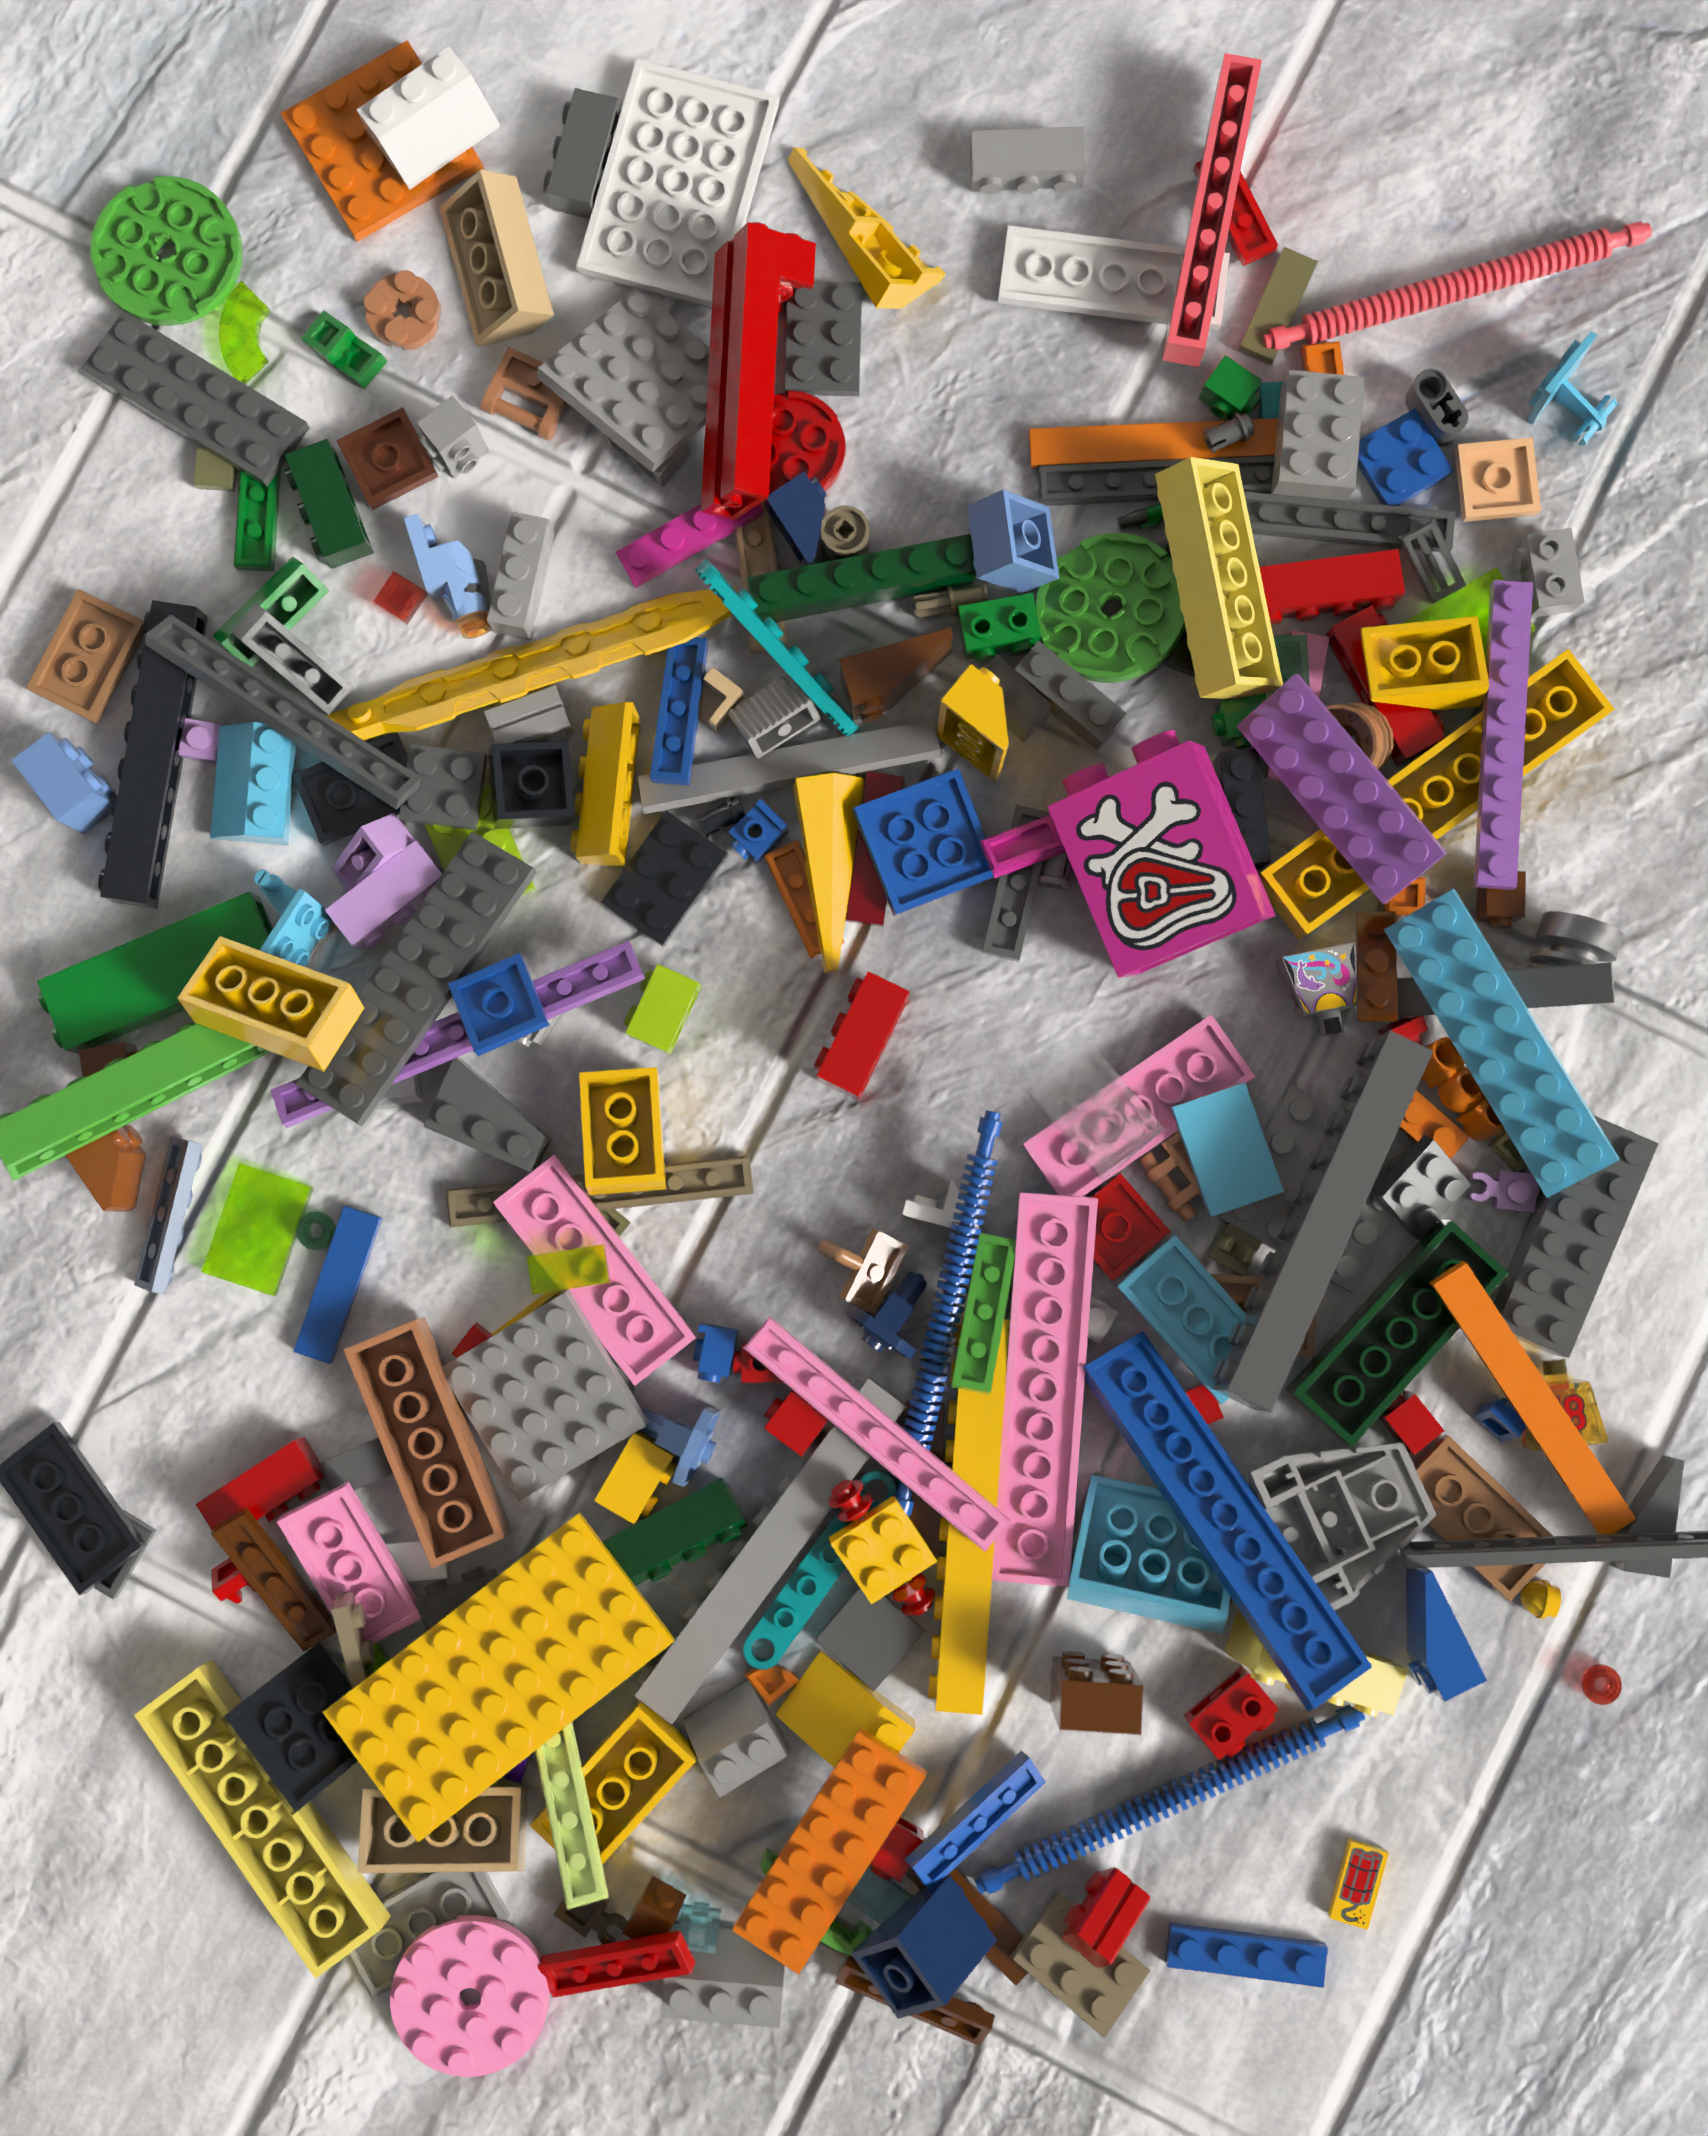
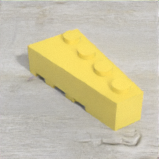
M1237 1608L1224 1652L1251 1670V1678L1269 1685H1273L1275 1679L1286 1682L1285 1688L1293 1691L1249 1623ZM1362 1650L1373 1667L1328 1699L1327 1702L1338 1706H1343L1344 1700L1355 1703L1354 1708L1375 1717H1377L1378 1711L1394 1715L1408 1669L1391 1659Z

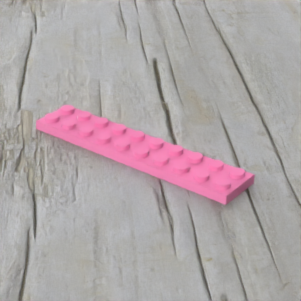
M1019 1192L997 1508L1010 1518V1523L995 1539L992 1581L1069 1587L1085 1380L1083 1367L1086 1365L1098 1198Z

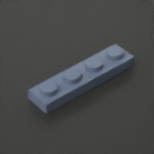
M170 1137L134 1286L150 1292L166 1294L167 1286L174 1275L173 1262L176 1249L183 1238L182 1225L186 1209L189 1208L192 1202L193 1193L191 1189L195 1172L199 1169L202 1161L201 1143Z

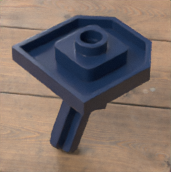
M908 1273L874 1318L856 1305H851L846 1315L861 1325L860 1329L865 1332V1335L862 1337L864 1342L879 1353L885 1347L890 1351L896 1350L909 1360L912 1358L917 1350L897 1336V1333L915 1309L913 1307L927 1287V1282L923 1279L924 1276L920 1273Z

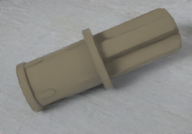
M986 584L953 590L951 586H948L947 591L914 596V614L917 618L951 613V616L954 617L956 612H958V606L988 601Z

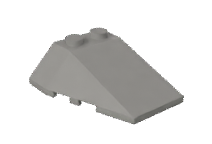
M1402 1442L1284 1455L1248 1472L1250 1488L1334 1610L1352 1602L1360 1594L1359 1590L1374 1575L1377 1576L1386 1567L1387 1561L1399 1549H1404L1436 1516V1512Z

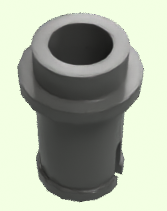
M1238 412L1233 414V419L1203 430V436L1207 437L1204 438V441L1210 453H1214L1216 450L1240 440L1245 443L1249 440V436L1254 435V428L1247 413L1240 415Z

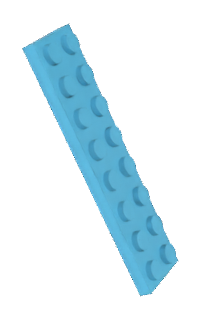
M1455 889L1448 891L1384 929L1546 1198L1619 1161L1620 1158Z

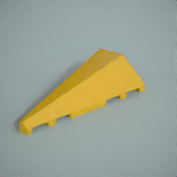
M793 148L787 159L876 308L901 309L943 279L946 274L939 266L935 268L928 267L918 258L921 252L920 249L914 244L907 248L893 232L894 227L853 191L846 193L832 183L834 175L828 169H824L820 173L806 156L807 151L805 149Z
M837 773L796 778L793 784L806 856L804 864L825 974L837 972L839 968L858 834V825L852 809L862 805L865 784L864 778Z

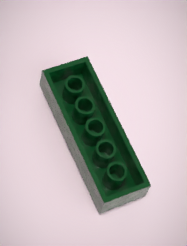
M1439 1220L1285 1390L1342 1443L1353 1447L1460 1328L1430 1282L1461 1261H1464L1468 1264L1489 1296L1509 1272L1452 1220Z

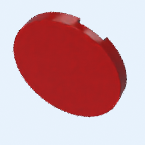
M788 390V393L774 395L769 495L802 472H805L809 479L815 476L826 492L840 475L846 456L845 435L837 415L824 401L805 392Z

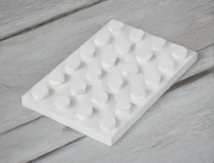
M636 59L576 265L578 273L712 308L714 255L727 241L733 239L734 235L745 225L778 110L779 96Z

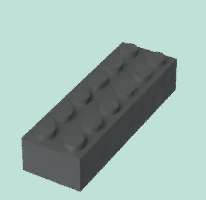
M1593 1115L1620 1158L1619 1161L1548 1198L1540 1189L1536 1199L1535 1213H1530L1507 1268L1509 1274L1501 1282L1493 1301L1518 1340L1552 1355L1570 1358L1659 1144Z

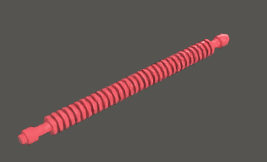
M1637 221L1624 225L1622 230L1609 233L1605 227L1588 233L1579 234L1578 236L1555 241L1551 244L1517 252L1514 255H1507L1505 258L1500 257L1496 260L1460 269L1459 271H1452L1450 274L1445 273L1441 276L1425 279L1422 282L1418 281L1404 287L1395 288V290L1391 289L1376 295H1370L1367 298L1363 297L1358 299V301L1353 300L1349 303L1340 304V306H1333L1330 309H1322L1321 312L1315 311L1312 315L1310 313L1303 315L1302 324L1288 328L1285 325L1269 329V333L1264 334L1263 339L1267 349L1274 347L1275 350L1288 348L1291 342L1306 339L1308 344H1315L1317 341H1325L1326 338L1332 339L1335 336L1339 337L1344 334L1353 333V331L1362 330L1363 328H1370L1372 325H1380L1381 322L1387 323L1390 320L1394 321L1408 315L1427 311V309H1435L1436 307L1445 306V304H1452L1463 299L1472 298L1473 296H1479L1482 293L1486 294L1491 291L1500 290V288H1507L1518 283L1527 282L1528 280L1551 275L1555 272L1572 269L1583 264L1609 258L1613 248L1623 245L1630 248L1645 243L1646 239L1652 235L1651 225Z

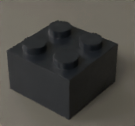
M569 741L491 744L488 753L494 829L570 826L575 817Z

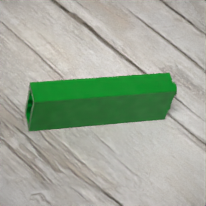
M250 891L37 980L41 990L38 993V999L43 1010L51 1015L55 1026L52 1028V1035L60 1048H64V1051L79 1054V1050L94 1048L184 1010L185 1008L177 998L219 936L257 950L261 949L273 930L261 898Z

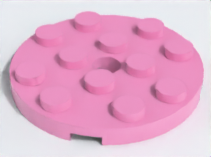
M481 1915L457 1916V1920L438 1926H431L409 1945L400 1959L394 1974L390 1992V2009L398 2036L406 2048L418 2060L430 2068L445 2074L476 2077L495 2073L508 2067L531 2048L545 2023L550 1991L546 1977L537 1967L541 1964V1954L524 1933L496 1918ZM465 1988H474L480 1993L481 1999L477 2003L466 2006L460 1997V1992Z

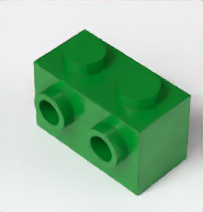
M1033 593L958 606L957 620L965 660L974 658V661L978 663L987 662L997 658L996 654L1011 652L1013 656L1025 655L1041 640Z

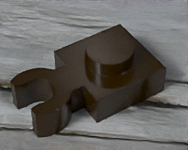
M564 1897L553 1914L584 1938H586L591 1929L595 1930L601 1944L616 1942V1939L607 1932L608 1926L615 1925L623 1931L628 1922L619 1913L608 1914L604 1911L609 1904V1899L567 1909Z

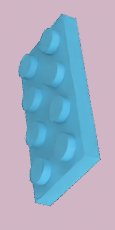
M1173 1235L1116 1287L1217 1402L1223 1404L1229 1397L1213 1390L1216 1381L1211 1379L1220 1358L1226 1360L1232 1345L1228 1344V1339L1233 1327L1237 1322L1242 1324L1247 1315L1179 1238Z

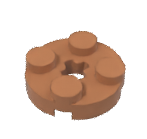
M402 270L397 274L388 275L378 281L371 291L365 295L366 320L375 337L384 345L391 348L395 346L403 347L404 350H414L427 344L435 336L441 314L440 302L431 285L423 278L415 276L413 272ZM402 304L412 306L409 308L410 316L406 319L401 315L394 317L397 311L396 308Z

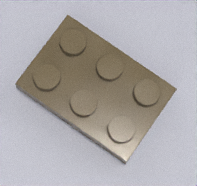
M1055 1892L1009 1958L1094 2031L1105 2038L1151 1970L1123 1946L1112 1965L1101 1968L1094 1967L1081 1956L1079 1951L1073 1949L1062 1939L1061 1936L1068 1927L1064 1923V1919L1074 1905L1063 1895Z

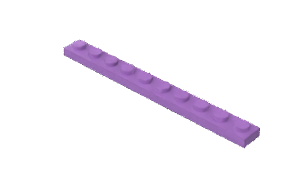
M627 941L535 979L533 983L548 1019H551L642 981L645 977L630 941ZM459 1012L433 1023L392 1084L474 1051ZM299 1078L270 1090L281 1123L286 1128L332 1110L331 1107L295 1085Z

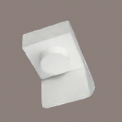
M951 1180L943 1209L936 1208L937 1200L915 1195L914 1202L906 1200L902 1215L951 1228L952 1222L960 1223L959 1220L953 1219L954 1212L962 1213L961 1210L955 1209L956 1202L964 1203V1201L957 1199L960 1192L953 1180Z

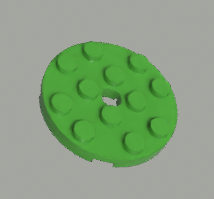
M153 177L154 181L144 183L135 188L133 185L124 188L105 206L97 219L92 233L91 261L94 263L98 282L102 289L122 311L131 314L142 322L153 325H182L206 316L215 310L230 294L241 270L243 259L242 239L231 213L221 199L208 188L181 177ZM165 244H174L176 246V256L172 255L169 258L159 259L158 253Z
M1106 533L1082 540L1079 546L1069 551L1063 557L1060 555L1057 558L1059 579L1040 586L1036 599V611L1044 645L1089 681L1101 683L1122 682L1137 678L1156 668L1175 649L1185 630L1176 577L1172 570L1173 562L1168 553L1154 542L1137 535ZM1117 600L1121 602L1123 609L1116 615L1108 618L1107 615L1102 613V607L1107 601Z

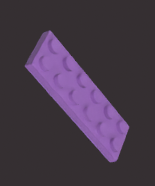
M1294 674L1237 725V728L1382 904L1390 901L1448 854L1299 674Z

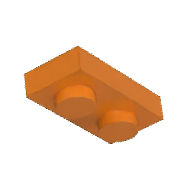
M1417 1090L1415 1091L1399 1130L1415 1144L1423 1135L1434 1139L1451 1159L1469 1139V1136Z

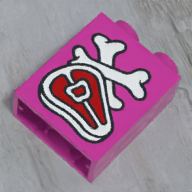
M1175 730L1159 733L1136 744L1131 750L1137 765L1111 777L1105 763L1095 764L1069 775L1062 780L1068 797L1047 806L1118 978L1137 976L1276 916L1205 746L1189 740L1180 744Z

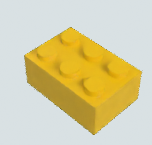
M657 1067L580 1072L585 1187L588 1194L597 1195L666 1189L660 1086Z

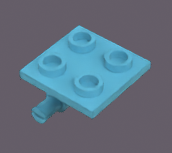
M1590 331L1582 343L1575 339L1562 356V361L1556 369L1552 368L1538 387L1539 390L1529 402L1533 410L1526 420L1533 425L1552 399H1554L1583 419L1584 423L1572 435L1574 442H1577L1582 434L1586 432L1578 443L1581 446H1585L1596 431L1603 429L1607 423V416L1618 404L1616 399L1613 398L1609 405L1603 409L1612 397L1604 395L1603 399L1594 408L1568 381L1597 337V334Z
M259 870L254 876V881L260 885L262 893L266 895L281 916L260 951L306 967L310 960V954L316 944L327 935L332 919L326 913L325 908L307 892L300 888L296 891L285 885L284 881L277 875H270L266 870Z

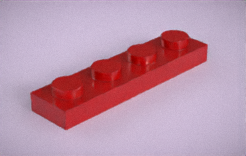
M674 1931L543 1955L541 1964L537 1967L546 1977L549 1991L552 1997L555 1998L691 1974L696 1962L681 1931Z

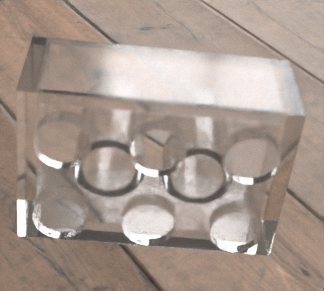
M1089 1039L1026 1091V1094L1100 1181L1109 1177L1164 1130L1163 1126Z

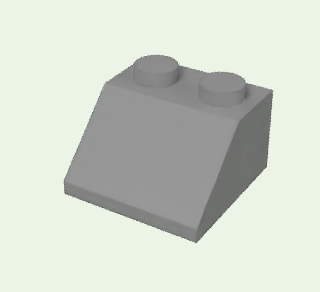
M748 1679L683 1718V1723L699 1764L719 1798L788 1756L789 1744L759 1693Z

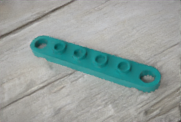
M705 558L694 569L697 575L705 584H709V589L718 598H721L722 603L830 720L833 721L835 719L833 723L835 725L838 724L837 728L846 737L850 736L859 726L832 696L831 692L835 690L832 684L821 672L814 676L806 667L810 661L795 644L789 648L780 639L784 632L769 616L763 620L754 610L758 604L744 588L737 592L715 566Z
M872 1470L866 1472L859 1480L863 1484L860 1495L866 1494V1485L874 1479L884 1481L888 1487L886 1497L878 1501L872 1500L867 1512L892 1497L893 1494H896L893 1478L884 1471ZM841 1508L837 1510L747 1636L743 1652L746 1661L752 1667L764 1670L778 1663L846 1568L828 1539L853 1522H842L838 1519ZM766 1638L773 1643L774 1653L772 1656L765 1659H759V1657L755 1656L752 1644L757 1639Z

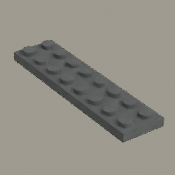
M471 832L357 995L364 1009L325 1071L308 1066L295 1085L363 1127L451 999L452 993L448 983L468 974L537 874L535 869L474 832Z

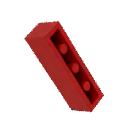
M1399 549L1259 567L1271 625L1279 624L1283 618L1297 617V621H1310L1320 617L1322 613L1334 612V616L1337 617L1348 616L1356 613L1357 609L1373 606L1376 612L1386 611L1394 608V604H1397L1405 594Z
M1370 606L1333 625L1325 636L1329 637L1328 644L1360 702L1374 706L1387 718L1393 731L1394 747L1391 758L1397 767L1430 750L1446 737L1443 734L1445 728L1439 715L1436 712H1431L1429 708L1371 701L1360 630L1365 627L1385 626L1388 623L1381 613L1377 614L1373 606Z

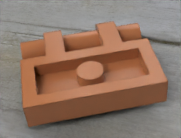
M1177 1131L1160 1144L1169 1156L1168 1158L1159 1163L1150 1151L1140 1158L1139 1161L1146 1169L1147 1173L1145 1176L1151 1184L1155 1182L1168 1200L1165 1203L1171 1211L1176 1210L1185 1222L1197 1213L1188 1201L1198 1195L1203 1203L1204 1201L1179 1131ZM1175 1167L1178 1168L1189 1183L1181 1191L1168 1175V1172Z

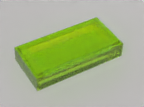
M605 1244L527 1256L532 1295L611 1282Z

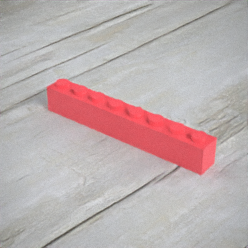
M1228 53L1224 54L1201 160L1162 357L1163 361L1199 367L1206 348L1262 64L1261 59Z

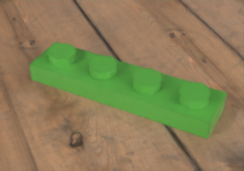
M981 1233L978 1237L979 1243L973 1264L951 1387L990 1395L1015 1259L1016 1240Z

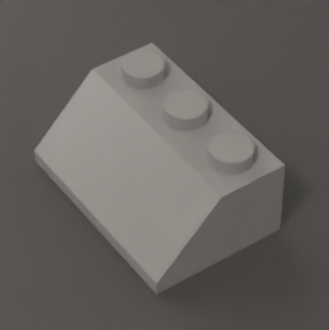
M675 1922L670 1932L681 1931L696 1963L691 1974L664 1978L661 2018L780 2028L785 1965L732 1931L733 1926Z

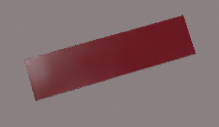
M867 772L863 804L902 790L905 777ZM859 830L846 922L883 927L887 899Z

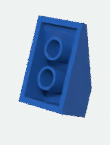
M1429 1568L1406 1569L1407 1652L1412 1660L1407 1665L1418 1686L1423 1685L1428 1694L1434 1693L1442 1701L1446 1702L1486 1682L1487 1679L1433 1571Z

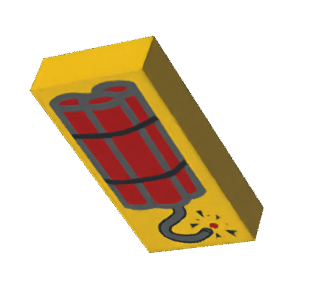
M1348 1838L1327 1913L1330 1919L1368 1930L1389 1855L1386 1849Z

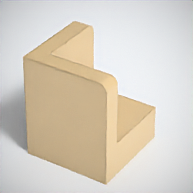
M712 667L703 678L705 687L702 690L698 720L715 733H718L730 718L728 715L729 710L735 709L736 705L745 698L740 687Z

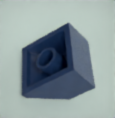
M802 472L771 493L764 503V508L802 566L812 565L815 560L826 505L824 498L827 496L817 478L814 476L809 479L805 472Z

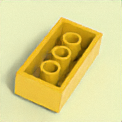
M219 936L177 998L195 1023L321 1071H325L364 1009L350 983Z
M640 1700L581 1764L602 1865L697 1759L692 1743L677 1728ZM545 1804L534 1817L530 1827L555 1849Z

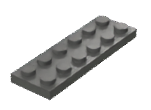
M125 311L122 312L80 368L88 378L268 487L286 462L285 454L294 451L310 429L305 420Z

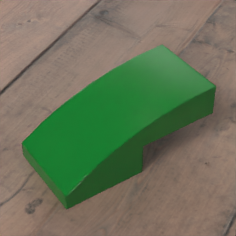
M324 310L300 338L320 357L364 390L388 362L382 353L358 338L348 326Z

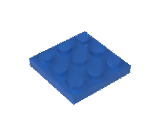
M959 768L852 809L893 916L994 878L980 844V841L986 839Z

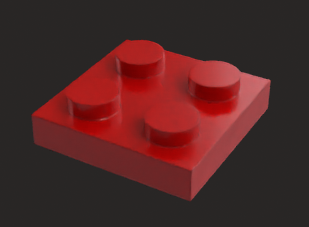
M1118 1173L1092 1196L1098 1198L1093 1261L1112 1282L1171 1232L1121 1173Z

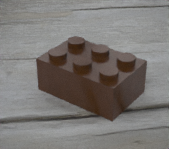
M1075 1651L1062 1652V1657L1052 1656L1050 1706L1059 1730L1141 1735L1144 1685L1131 1663L1124 1661V1656L1101 1654V1660L1085 1659L1084 1653Z

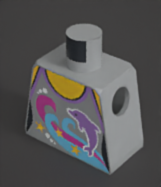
M1354 942L1284 956L1278 959L1276 965L1297 1017L1303 1018L1317 1015L1321 1036L1344 1032L1339 1010L1357 1005L1358 997Z

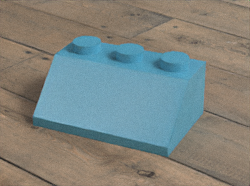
M247 722L219 727L211 839L288 846L294 782L292 774H294L296 743L263 722Z

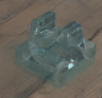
M694 1901L693 1905H682L678 1931H681L690 1951L715 1954L721 1909L711 1908L710 1903Z

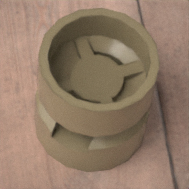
M847 505L834 507L828 511L822 520L820 530L821 547L826 560L833 561L868 554L870 528L863 512Z

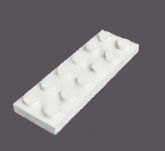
M1008 225L998 303L1169 325L1184 247ZM1224 252L1209 330L1219 331L1221 326L1230 253Z

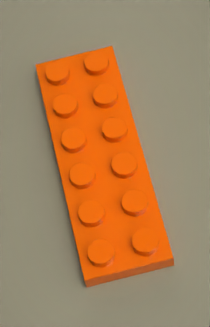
M859 1727L737 1918L732 1931L799 1975L925 1779L927 1771Z

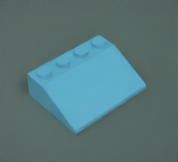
M1091 1474L1067 1599L1222 1634L1227 1621L1231 1597L1159 1489Z

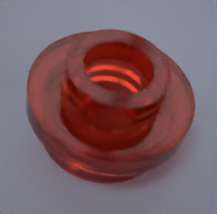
M1596 1664L1584 1672L1581 1679V1688L1584 1695L1590 1701L1599 1705H1606L1614 1702L1619 1697L1622 1682L1619 1674L1613 1668L1604 1664ZM1600 1677H1604L1606 1681L1604 1688L1596 1690L1595 1681Z

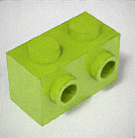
M657 964L654 972L651 970L646 972L645 979L642 980L639 989L644 994L638 1006L632 1004L623 1025L628 1027L625 1034L629 1037L671 1055L701 991L702 985L691 978Z

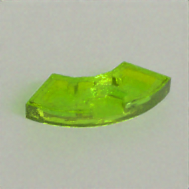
M240 281L229 295L223 307L219 321V344L223 359L234 378L247 384L269 363L261 350L259 335L262 322L270 313V310L257 295Z

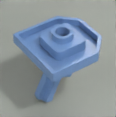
M712 1406L703 1409L693 1428L680 1421L666 1419L648 1409H642L650 1423L638 1431L655 1439L654 1444L681 1457L673 1483L684 1487L691 1482L701 1462L708 1464L717 1443L711 1439L721 1410Z

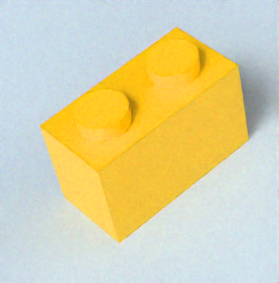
M640 1431L632 1434L594 1500L633 1524L639 1520L640 1516L644 1518L649 1517L659 1498L653 1495L660 1482L667 1485L678 1464L672 1461L675 1454L654 1444L655 1439Z

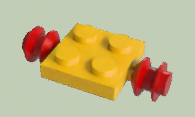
M849 1479L840 1482L832 1489V1496L828 1503L832 1508H841L838 1514L840 1521L853 1522L828 1538L831 1546L871 1604L893 1591L892 1598L895 1602L904 1601L901 1607V1612L904 1615L920 1616L924 1614L933 1604L932 1600L935 1597V1591L930 1587L923 1588L926 1583V1577L919 1573L937 1562L935 1555L895 1495L867 1512L872 1503V1497L869 1494L860 1495L863 1488L862 1482Z

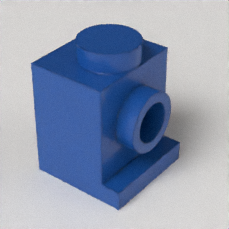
M760 799L729 831V835L733 839L729 845L743 860L750 856L757 864L764 857L763 855L767 854L789 832L788 826ZM752 826L762 828V834L758 838L750 837L748 831Z
M701 1322L698 1332L705 1333L704 1340L697 1338L693 1361L699 1362L697 1378L720 1383L721 1376L727 1378L730 1376L739 1330Z

